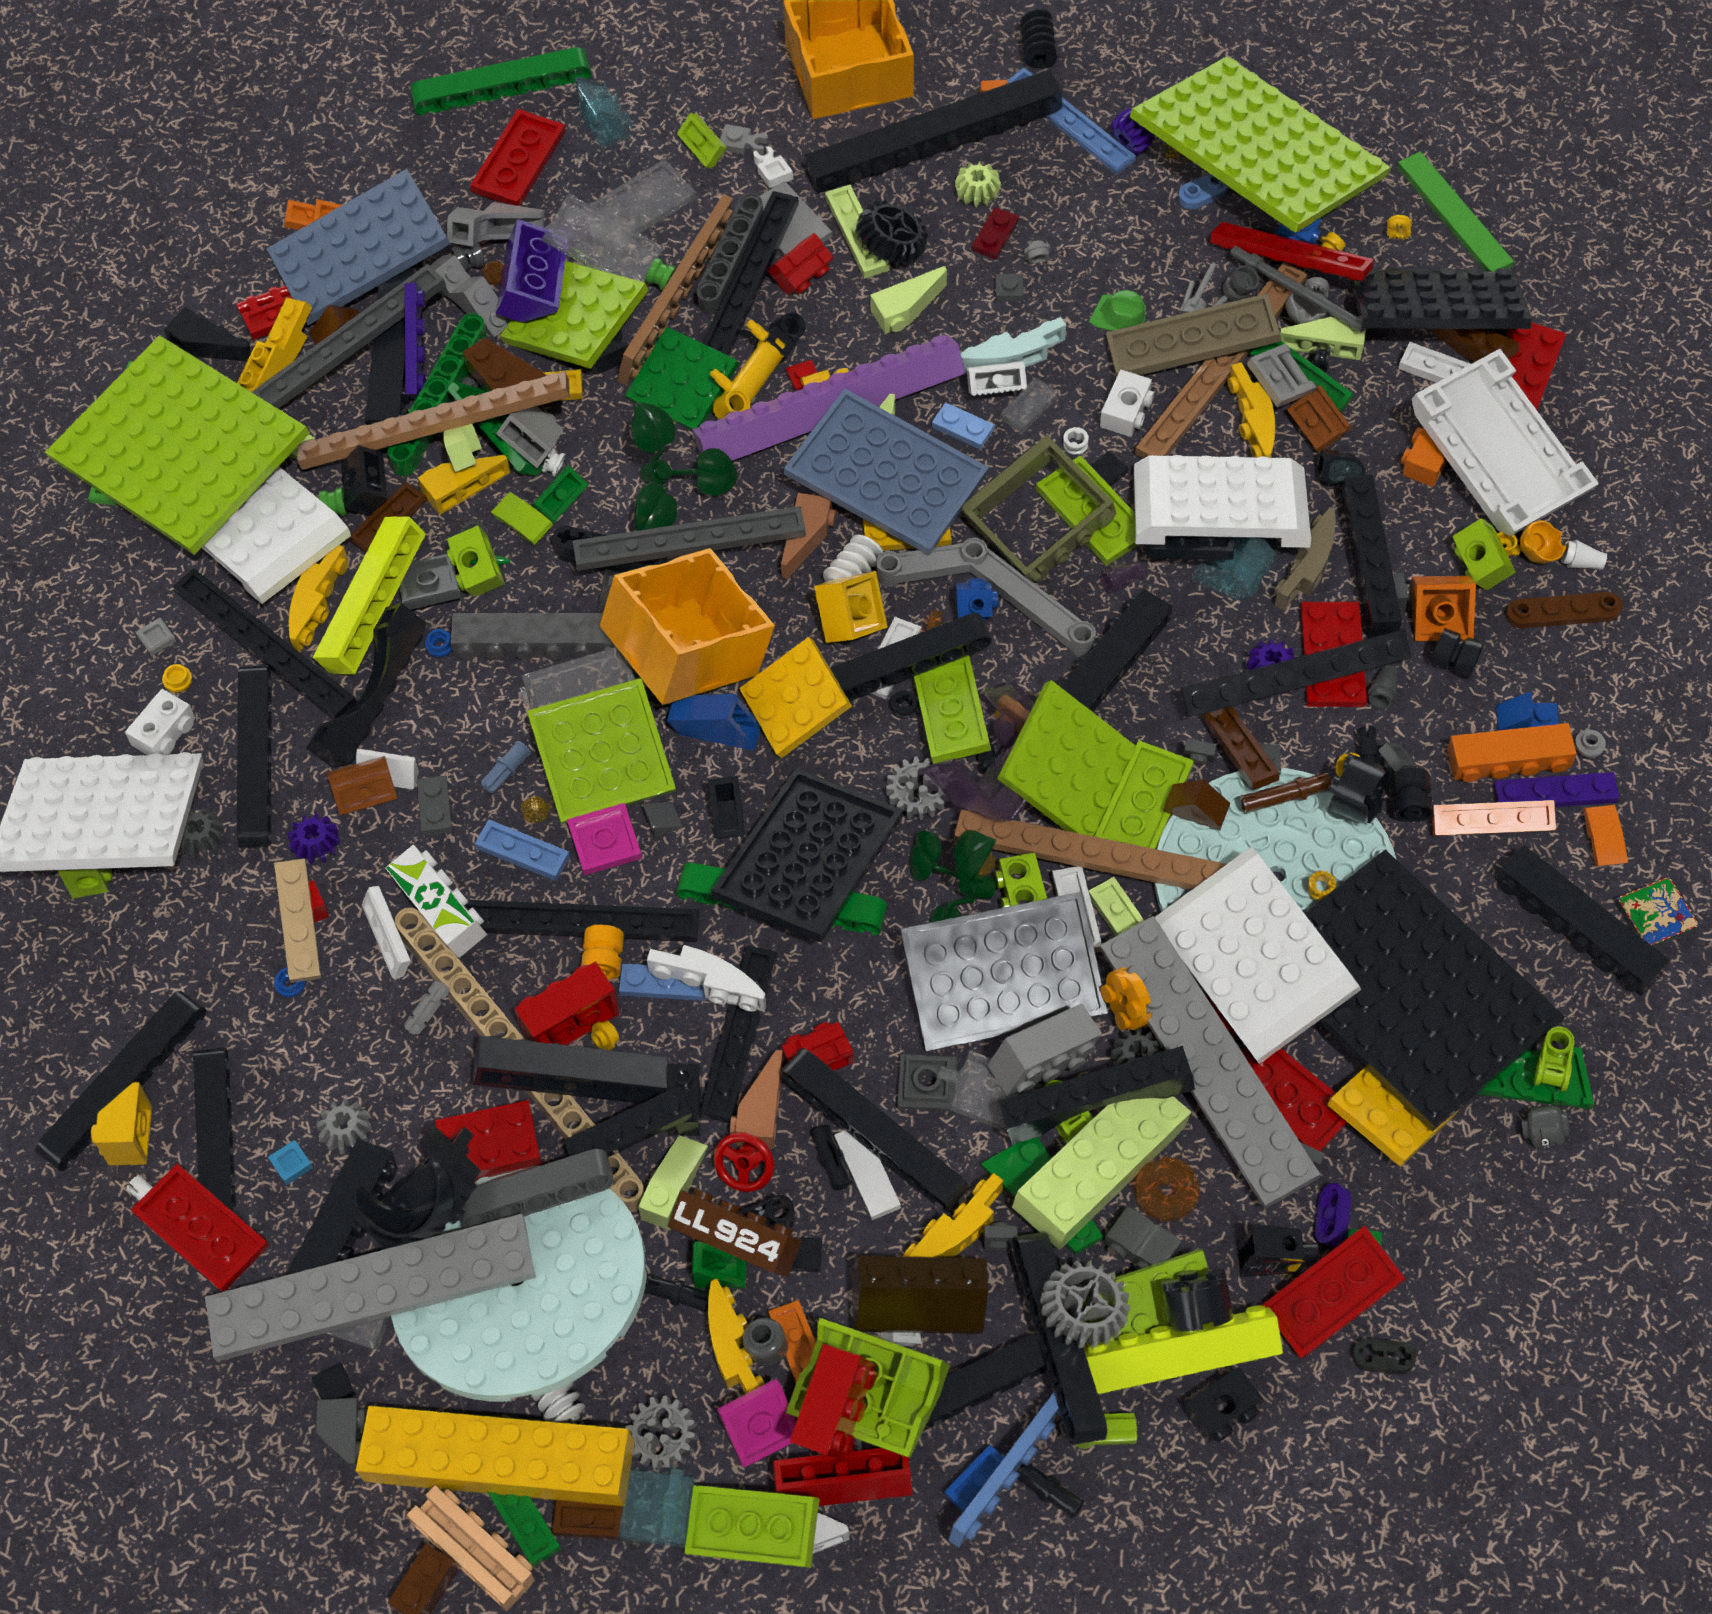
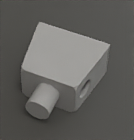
M535 406L511 413L496 434L538 468L553 449L563 429L556 423L554 415L548 412L544 413Z

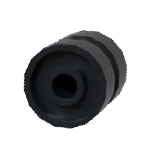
M1445 628L1436 645L1431 663L1444 669L1452 666L1454 673L1470 678L1484 643L1470 637L1462 640L1460 633Z
M1404 768L1394 772L1391 777V790L1394 796L1392 802L1395 819L1400 822H1422L1429 819L1433 815L1432 797L1428 796L1431 792L1429 772L1421 768Z

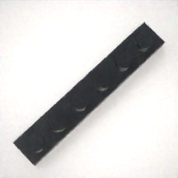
M747 945L741 971L762 989L766 998L778 958L777 952ZM730 1005L701 1107V1117L731 1124V1117L734 1116L762 1011L749 1012L741 1009L738 1005Z

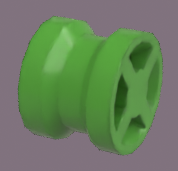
M656 257L647 272L645 282L648 284L654 283L663 291L674 274L676 267L673 265L667 266L663 264L660 258Z
M343 487L336 488L334 492L326 490L319 492V500L336 514L341 516L348 515V510L345 509Z

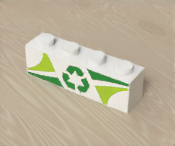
M413 844L385 868L444 943L460 958L487 935L480 926L484 920L473 907L467 910L464 905L468 903V900L458 888L454 891L450 889L449 886L453 882L442 869L437 872L433 868L438 863L429 852L425 850L421 853Z

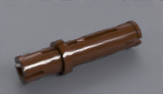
M1324 772L1303 779L1297 777L1294 778V781L1287 784L1241 795L1240 803L1242 810L1244 809V813L1248 814L1297 799L1299 801L1307 800L1308 796L1330 790L1332 784L1330 776L1328 777V772Z

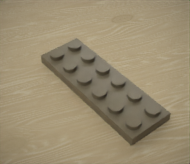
M1268 293L1106 332L1116 376H1118L1120 369L1137 375H1143L1281 341L1280 331Z

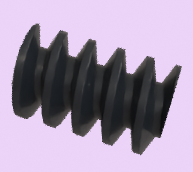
M1045 9L1031 10L1024 14L1020 21L1024 60L1032 68H1049L1057 61L1053 18L1051 13Z

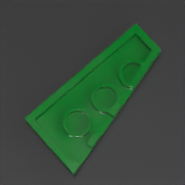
M455 381L447 388L457 401L471 395L476 396L486 393L484 389ZM505 415L476 422L507 457L512 467L518 473L533 476L541 473L542 465L536 468L496 434L507 419Z

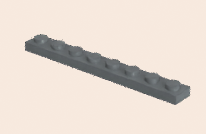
M427 264L260 385L252 393L274 407L280 408L405 317V283H417L421 291L425 292V300L427 301L447 286L444 279Z
M801 506L573 540L577 571L691 554L708 548L718 550L804 537L806 532Z

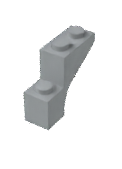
M492 202L484 211L457 207L448 215L447 238L450 243L474 246L480 241L489 239H509L517 219L544 228L545 210Z
M455 255L441 256L430 265L444 279L447 285L437 294L451 298L467 314L475 313L482 316L486 333L494 338L507 327L512 319L496 314L498 297L484 276L470 277Z

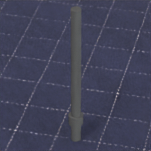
M1238 246L1232 248L1230 255L1246 264V266H1250L1257 273L1260 272L1362 333L1366 329L1362 328L1360 318L1266 264L1262 257L1255 253L1249 254Z

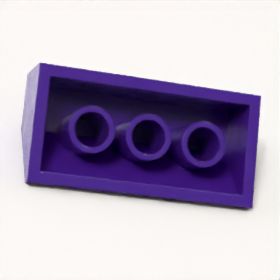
M517 219L507 241L496 314L519 322H525L558 311L569 236Z

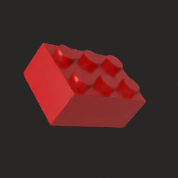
M596 961L590 965L578 967L571 976L562 981L558 980L551 983L545 991L535 997L525 998L518 1007L514 1008L521 1033L525 1039L533 1042L560 1043L562 1045H569L591 1032L592 1025L596 1022L609 1021L620 1015L615 989Z
M529 1100L435 1120L436 1127L448 1139H451L464 1127L474 1135L467 1145L470 1151L466 1156L481 1170L475 1181L482 1177L490 1178L531 1166H542Z
M823 1344L790 1442L843 1461L845 1455H849L853 1449L855 1436L852 1434L856 1422L860 1423L864 1416L866 1404L863 1401L867 1390H871L874 1386L877 1371L874 1370L876 1364L862 1356Z

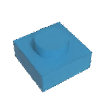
M296 1140L268 1157L286 1186L313 1169L311 1162Z

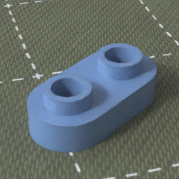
M1209 173L1184 184L1179 190L1178 200L1185 208L1197 209L1224 197L1228 192L1229 186Z

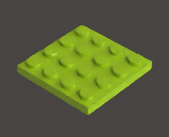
M565 261L558 311L525 322L512 319L500 337L503 342L509 345L591 369L648 292L645 282Z
M641 678L527 710L561 825L568 823L567 819L622 803H625L626 806L676 791Z
M1051 680L1044 684L997 779L1065 831L1095 837L1116 788L1122 780L1127 764L1133 757L1136 745Z

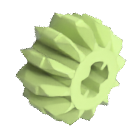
M979 161L977 165L968 163L967 168H960L957 179H955V187L958 198H964L965 205L973 201L977 208L979 202L987 206L989 200H996L997 194L1001 189V182L998 170H992L991 164L982 166Z

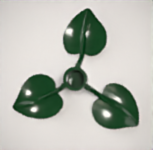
M649 403L634 404V417L631 429L633 441L643 452L653 453L657 451L654 456L650 457L651 462L645 463L641 468V478L647 485L641 488L636 499L635 524L637 531L672 526L678 513L677 503L674 497L666 494L667 488L661 484L666 482L670 476L698 474L696 479L698 490L710 496L724 494L735 485L738 476L734 464L724 451L716 448L706 449L700 453L697 458L698 469L671 470L670 465L664 460H659V457L664 452L663 445H668L675 439V425L672 418L667 412L656 405Z
M975 830L963 832L958 838L954 849V859L957 862L955 866L957 871H954L936 863L940 857L942 847L934 833L920 831L916 834L909 853V869L912 877L918 881H924L930 877L932 869L959 878V890L966 896L965 898L948 902L946 908L937 906L931 914L929 923L961 917L960 911L955 906L965 903L973 904L975 898L990 900L993 897L996 889L994 878L980 875L978 872L988 858L997 841L996 839Z

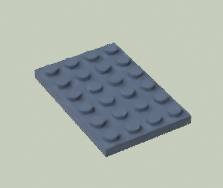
M405 169L268 247L267 251L292 298L305 301L312 306L306 323L310 325L320 318L328 305L341 307L450 245V242L408 169Z
M845 388L784 467V475L928 555L934 550L962 511L963 505L972 497L989 471L988 466Z

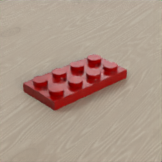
M517 109L470 184L471 192L505 204L521 206L565 134V124Z
M1532 322L1531 329H1508L1506 337L1518 341L1520 349L1519 352L1508 359L1516 370L1512 377L1535 409L1538 410L1567 333Z
M1301 602L1303 655L1362 640L1360 602ZM1365 671L1306 686L1307 707H1366Z
M1246 1046L1241 1050L1299 1142L1322 1152L1348 1124L1346 1120L1328 1106L1330 1099L1336 1092L1283 1049H1279L1260 1064Z
M178 1164L131 1209L133 1215L220 1292H225L269 1247L267 1241Z
M1363 1226L1262 1305L1269 1307L1277 1316L1279 1330L1299 1357L1304 1359L1407 1279L1369 1229Z

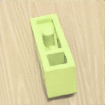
M945 266L870 295L871 312L884 334L903 330L947 286V269Z
M1331 316L1281 328L1280 335L1281 341L1294 351L1315 354L1318 345L1321 349L1331 347L1330 356L1361 360L1366 329L1361 333L1336 317Z
M681 1135L677 1137L652 1176L638 1206L641 1220L671 1230L668 1224L682 1191L688 1192L708 1149L707 1145Z

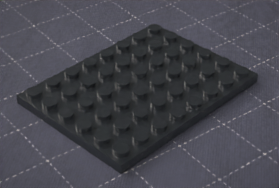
M1387 850L1382 851L1304 913L1361 988L1358 993L1318 1022L1432 1132L1542 1040L1551 1028L1557 1027L1562 1023L1565 1017Z

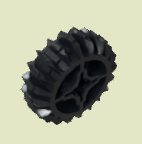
M887 200L883 203L875 201L874 204H869L863 213L861 212L855 230L858 234L857 240L862 242L861 248L868 249L869 255H875L878 257V261L882 259L886 261L887 265L894 263L897 267L901 264L908 266L911 262L915 263L920 255L923 254L928 234L925 232L927 227L921 224V218L914 216V211L909 212L905 206L902 208L896 202L890 204Z

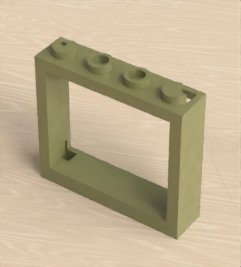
M1048 435L970 498L961 508L966 521L1010 566L1032 583L1043 580L1048 575L1050 569L1056 564L1066 561L1075 548L1086 544L1092 538L1093 533L1099 528L1109 525L1117 514L1114 502ZM1052 460L1098 508L1026 567L980 519Z

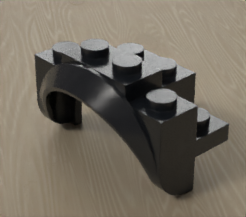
M436 1126L432 1127L426 1133L428 1137V1158L390 1188L380 1201L373 1197L363 1186L354 1193L352 1211L355 1219L384 1249L438 1236L445 1230V1225L448 1222L453 1225L465 1214L466 1210L463 1207L470 1194L477 1187L474 1181L481 1172L466 1156L470 1151L467 1145L474 1136L466 1127L461 1129L451 1139H448ZM407 1206L410 1210H404L403 1208Z

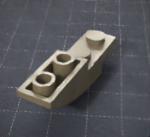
M1329 507L1324 515L1319 514L1316 517L1310 531V548L1296 547L1298 549L1297 561L1290 570L1291 575L1287 580L1282 579L1274 591V594L1277 595L1275 606L1283 611L1287 609L1299 592L1310 597L1324 575L1335 535L1336 518L1335 509Z

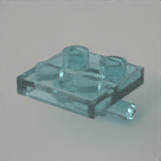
M671 1469L670 1475L630 1470L626 1501L622 1509L618 1534L620 1539L685 1547L693 1485L696 1483L695 1478L684 1477V1471L678 1469Z

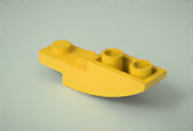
M285 299L266 342H256L237 384L252 392L295 360L308 337L302 332V328L312 309L311 305L305 301Z
M1242 362L1231 365L1227 384L1232 394L1236 393L1239 399L1238 405L1243 415L1242 423L1239 424L1241 437L1243 440L1248 439L1251 445L1250 452L1252 457L1271 458L1275 438V416L1271 398L1260 382L1252 383Z
M341 545L330 551L320 564L315 563L304 571L296 585L289 611V637L293 648L298 652H301L304 646L311 644L315 629L319 623L323 624L328 618L329 608L326 598L332 593L337 577L339 575L342 576L346 572L349 564L345 548Z
M994 1173L987 1181L982 1179L972 1192L974 1197L968 1204L962 1203L957 1208L953 1219L945 1213L937 1221L932 1219L923 1231L924 1237L918 1244H911L903 1257L952 1258L970 1246L984 1233L985 1225L993 1223L994 1211L989 1207L1003 1191V1180Z
M716 1278L711 1281L708 1297L709 1330L715 1358L727 1388L729 1389L740 1383L743 1391L747 1394L765 1385L760 1375L754 1377L749 1366L753 1365V1362L745 1347L739 1349V1347L743 1346V1335L748 1326L747 1321L742 1313L736 1315L731 1306L735 1304L728 1286L722 1288Z

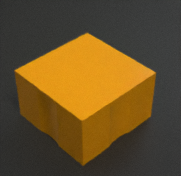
M783 0L785 42L812 119L914 96V54L904 27L896 16L893 0Z
M711 548L677 557L664 564L648 565L614 575L599 625L662 705L758 675L775 627L753 598L740 588L733 574Z

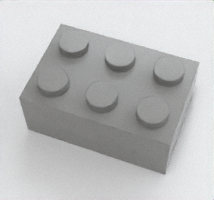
M1081 1003L1005 1038L989 1062L988 1067L1006 1096L1016 1092L1024 1094L1034 1088L1035 1083L1044 1080L1045 1083H1048L1057 1078L1061 1071L1067 1068L1073 1071L1081 1067L1086 1062L1085 1057L1096 1049L1095 1043L1102 1034Z

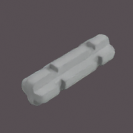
M434 981L428 989L429 994L426 993L412 1012L414 1016H409L404 1024L405 1029L413 1035L420 1034L426 1025L424 1022H428L441 1005L440 999L444 1000L448 995L450 989L444 982Z

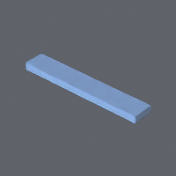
M1024 67L1009 78L1008 83L1034 74ZM1063 97L1061 110L1053 114L1044 115L1045 118L1116 175L1136 161V155Z

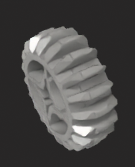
M1078 1260L1073 1263L1072 1268L1065 1263L1061 1266L1060 1271L1055 1270L1051 1274L1050 1280L1044 1284V1293L1040 1297V1303L1043 1304L1041 1315L1048 1317L1046 1327L1056 1326L1055 1337L1062 1334L1067 1336L1065 1339L1066 1345L1070 1344L1072 1340L1077 1341L1079 1349L1084 1347L1086 1342L1089 1343L1092 1349L1097 1347L1099 1341L1106 1345L1110 1342L1111 1337L1116 1338L1119 1336L1122 1327L1124 1328L1127 1323L1126 1316L1130 1312V1305L1126 1303L1129 1300V1293L1122 1292L1124 1281L1114 1282L1116 1277L1115 1271L1108 1275L1104 1273V1264L1095 1269L1091 1260L1086 1263L1085 1267H1082ZM1090 1297L1087 1303L1088 1306L1081 1312L1082 1302L1084 1303L1086 1298ZM1065 1308L1070 1311L1072 1316L1068 1314ZM1086 1321H1092V1322H1095V1323H1084V1322H1086Z

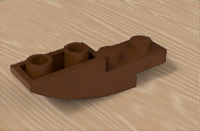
M1430 329L1458 354L1472 362H1476L1498 349L1502 350L1507 359H1510L1520 351L1518 341L1488 329Z

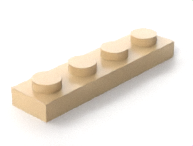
M303 858L274 863L289 981L294 983L320 979L321 971L306 860Z

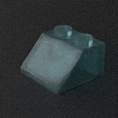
M582 77L575 78L580 114L601 149L630 138L629 128L632 127V122L628 113L622 112L617 95L611 94L608 87L604 84Z
M1237 537L1233 560L1203 559L1191 579L1231 599L1250 598L1257 592L1258 585L1265 574L1271 569V564L1277 554L1264 538Z

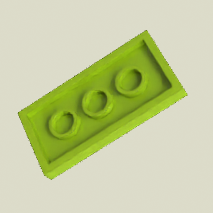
M1080 455L1072 461L1114 502L1117 514L1112 522L1106 527L1099 528L1086 543L1096 556L1108 566L1140 545L1136 544L1135 512ZM1061 469L1036 483V491L1071 529L1098 508Z
M970 656L914 676L933 765L991 751Z
M1138 740L1133 757L1127 764L1122 780L1116 788L1095 837L1157 849L1163 830L1171 818V814L1163 812L1172 785L1187 782L1194 761Z
M1198 1249L1115 1277L1114 1282L1124 1281L1122 1292L1129 1293V1300L1126 1304L1130 1305V1312L1126 1316L1127 1323L1124 1328L1122 1327L1119 1336L1127 1333L1142 1335L1150 1333V1330L1155 1327H1169L1161 1291V1282L1178 1279V1273L1187 1270H1197L1198 1275L1208 1272L1209 1268L1203 1250ZM1087 1297L1084 1303L1082 1302L1084 1309L1088 1306L1087 1303L1090 1297ZM1111 1337V1340H1110V1341H1115V1340H1119V1339H1118V1337H1116V1338H1112V1337Z
M693 1485L684 1554L811 1568L820 1498Z

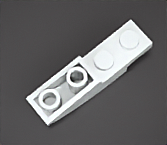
M686 945L683 946L680 956L650 949L647 958L649 973L663 980L670 978L681 980L693 987L703 985L705 998L716 1004L724 1005L730 1003L738 1005L745 1011L754 1012L759 1010L765 1012L766 998L762 989L745 973L725 960Z

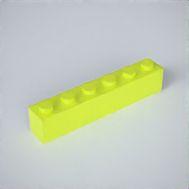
M385 517L313 656L328 673L355 675L374 638L373 629L385 608L390 606L426 535L410 517Z
M1256 1305L1247 1308L1246 1312L1233 1314L1231 1321L1216 1327L1213 1326V1322L1202 1325L1203 1329L1197 1331H1173L1168 1326H1159L1151 1329L1150 1333L1147 1334L1127 1333L1119 1336V1340L1110 1341L1106 1345L1099 1341L1094 1349L1091 1348L1089 1343L1083 1348L1097 1393L1102 1394L1283 1354L1277 1316L1269 1307Z

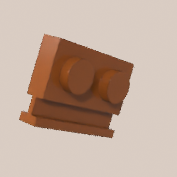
M1321 385L1317 387V390L1311 394L1309 392L1287 408L1288 413L1318 453H1320L1321 449H1326L1339 440L1345 432L1352 430L1350 424Z
M385 756L327 772L339 815L398 799Z

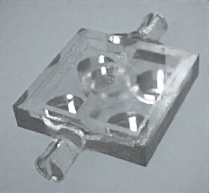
M970 1050L959 1072L941 1065L937 1078L954 1084V1095L949 1110L1008 1132L999 1101L1020 1094L1016 1092L1006 1096L988 1067L991 1058Z

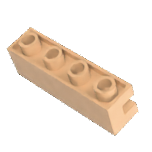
M434 1486L426 1494L428 1500L420 1508L415 1506L407 1514L410 1523L442 1553L454 1560L456 1565L507 1612L534 1583L535 1580L530 1572L533 1569L532 1565L520 1554L514 1558L506 1550L509 1547L507 1542L496 1532L490 1536L482 1528L485 1525L482 1519L471 1510L466 1514L458 1506L461 1501L449 1489L442 1492L437 1486Z

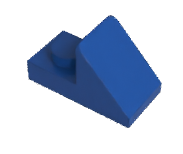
M1526 692L1496 705L1498 731L1559 724L1557 703H1532V692Z

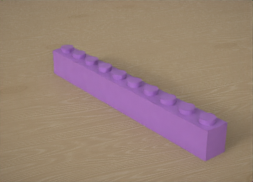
M939 335L928 343L909 346L906 351L885 355L879 361L871 364H860L855 370L847 373H836L830 376L828 380L820 383H809L801 390L782 393L778 398L768 402L755 403L750 409L731 412L723 419L704 422L700 427L692 430L699 455L706 449L716 448L724 451L733 461L808 433L815 428L844 388L872 404L880 406L889 394H895L896 400L963 375L965 371L959 345L949 335Z

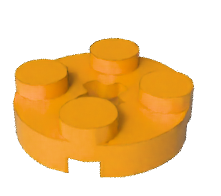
M1121 967L1107 975L1106 984L1101 986L1100 991L1102 998L1106 1003H1109L1115 1015L1117 1026L1121 1030L1128 1028L1136 1030L1147 1025L1148 1020L1152 1018V1012L1147 1014L1146 1005L1150 1004L1151 1000L1141 978L1135 972L1129 974L1126 971L1127 967Z

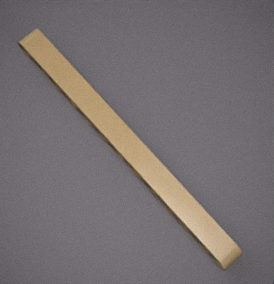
M415 908L401 910L396 915L395 924L402 941L435 981H442L449 987L448 998L479 1036H494L498 1032H506L507 1034L502 1038L524 1039L462 962L444 943L425 917ZM417 924L413 929H405L407 925ZM428 945L435 946L433 949L429 951L422 950L425 946ZM444 967H453L448 972H440V970ZM463 988L470 989L466 994H457ZM480 1010H488V1013L484 1016H475ZM525 1091L564 1140L595 1126L572 1096ZM558 1098L562 1100L559 1105H548L552 1099ZM572 1121L581 1123L575 1129L566 1127ZM619 1153L608 1157L610 1167L619 1169L613 1174L614 1183L609 1189L624 1202L630 1212L638 1211V1206L645 1193L641 1180ZM628 1190L638 1192L633 1198L627 1199L623 1197V1194Z

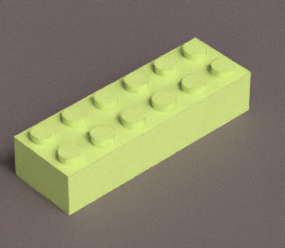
M1174 1096L1166 1099H1134L1107 1105L1017 1191L1012 1208L1040 1233L1046 1232L1051 1243L1060 1250L1185 1128L1191 1111Z

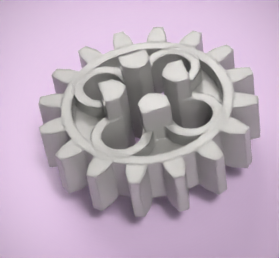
M914 757L911 764L906 759L902 760L903 768L893 767V775H888V785L886 786V795L889 796L890 805H897V808L907 811V819H911L913 814H918L919 820H923L924 813L935 817V808L940 811L944 810V802H949L951 781H947V771L940 772V763L931 766L930 758H926L924 763H919L918 757ZM924 774L923 785L919 787V801L912 803L914 790L918 788V776Z
M663 1396L661 1403L655 1397H650V1406L648 1407L639 1403L640 1414L630 1413L629 1415L635 1421L634 1424L625 1426V1429H629L635 1440L633 1457L638 1458L642 1456L640 1463L646 1467L652 1461V1467L655 1470H660L662 1463L668 1469H673V1460L675 1459L684 1463L685 1459L682 1455L684 1451L689 1453L694 1451L689 1442L698 1440V1436L691 1432V1429L697 1427L698 1424L694 1420H688L692 1415V1411L688 1408L682 1409L683 1403L677 1399L671 1405V1399L668 1396ZM664 1411H668V1413H669L668 1418H665V1419L662 1420V1422H661V1421H660V1415H661V1413L664 1412ZM645 1426H650L658 1432L662 1431L663 1427L671 1433H677L681 1429L682 1436L680 1439L674 1440L668 1435L663 1434L659 1439L654 1434L648 1432L642 1436L641 1431ZM662 1443L664 1447L663 1452L655 1455V1447L657 1448Z

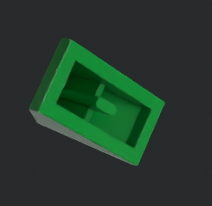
M699 1241L694 1242L692 1274L695 1288H710L711 1281L716 1278L722 1288L728 1286V1288H745L746 1261Z

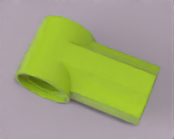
M1104 1414L1107 1423L1106 1439L1076 1444L1075 1446L1087 1449L1094 1445L1136 1444L1137 1424L1135 1414Z

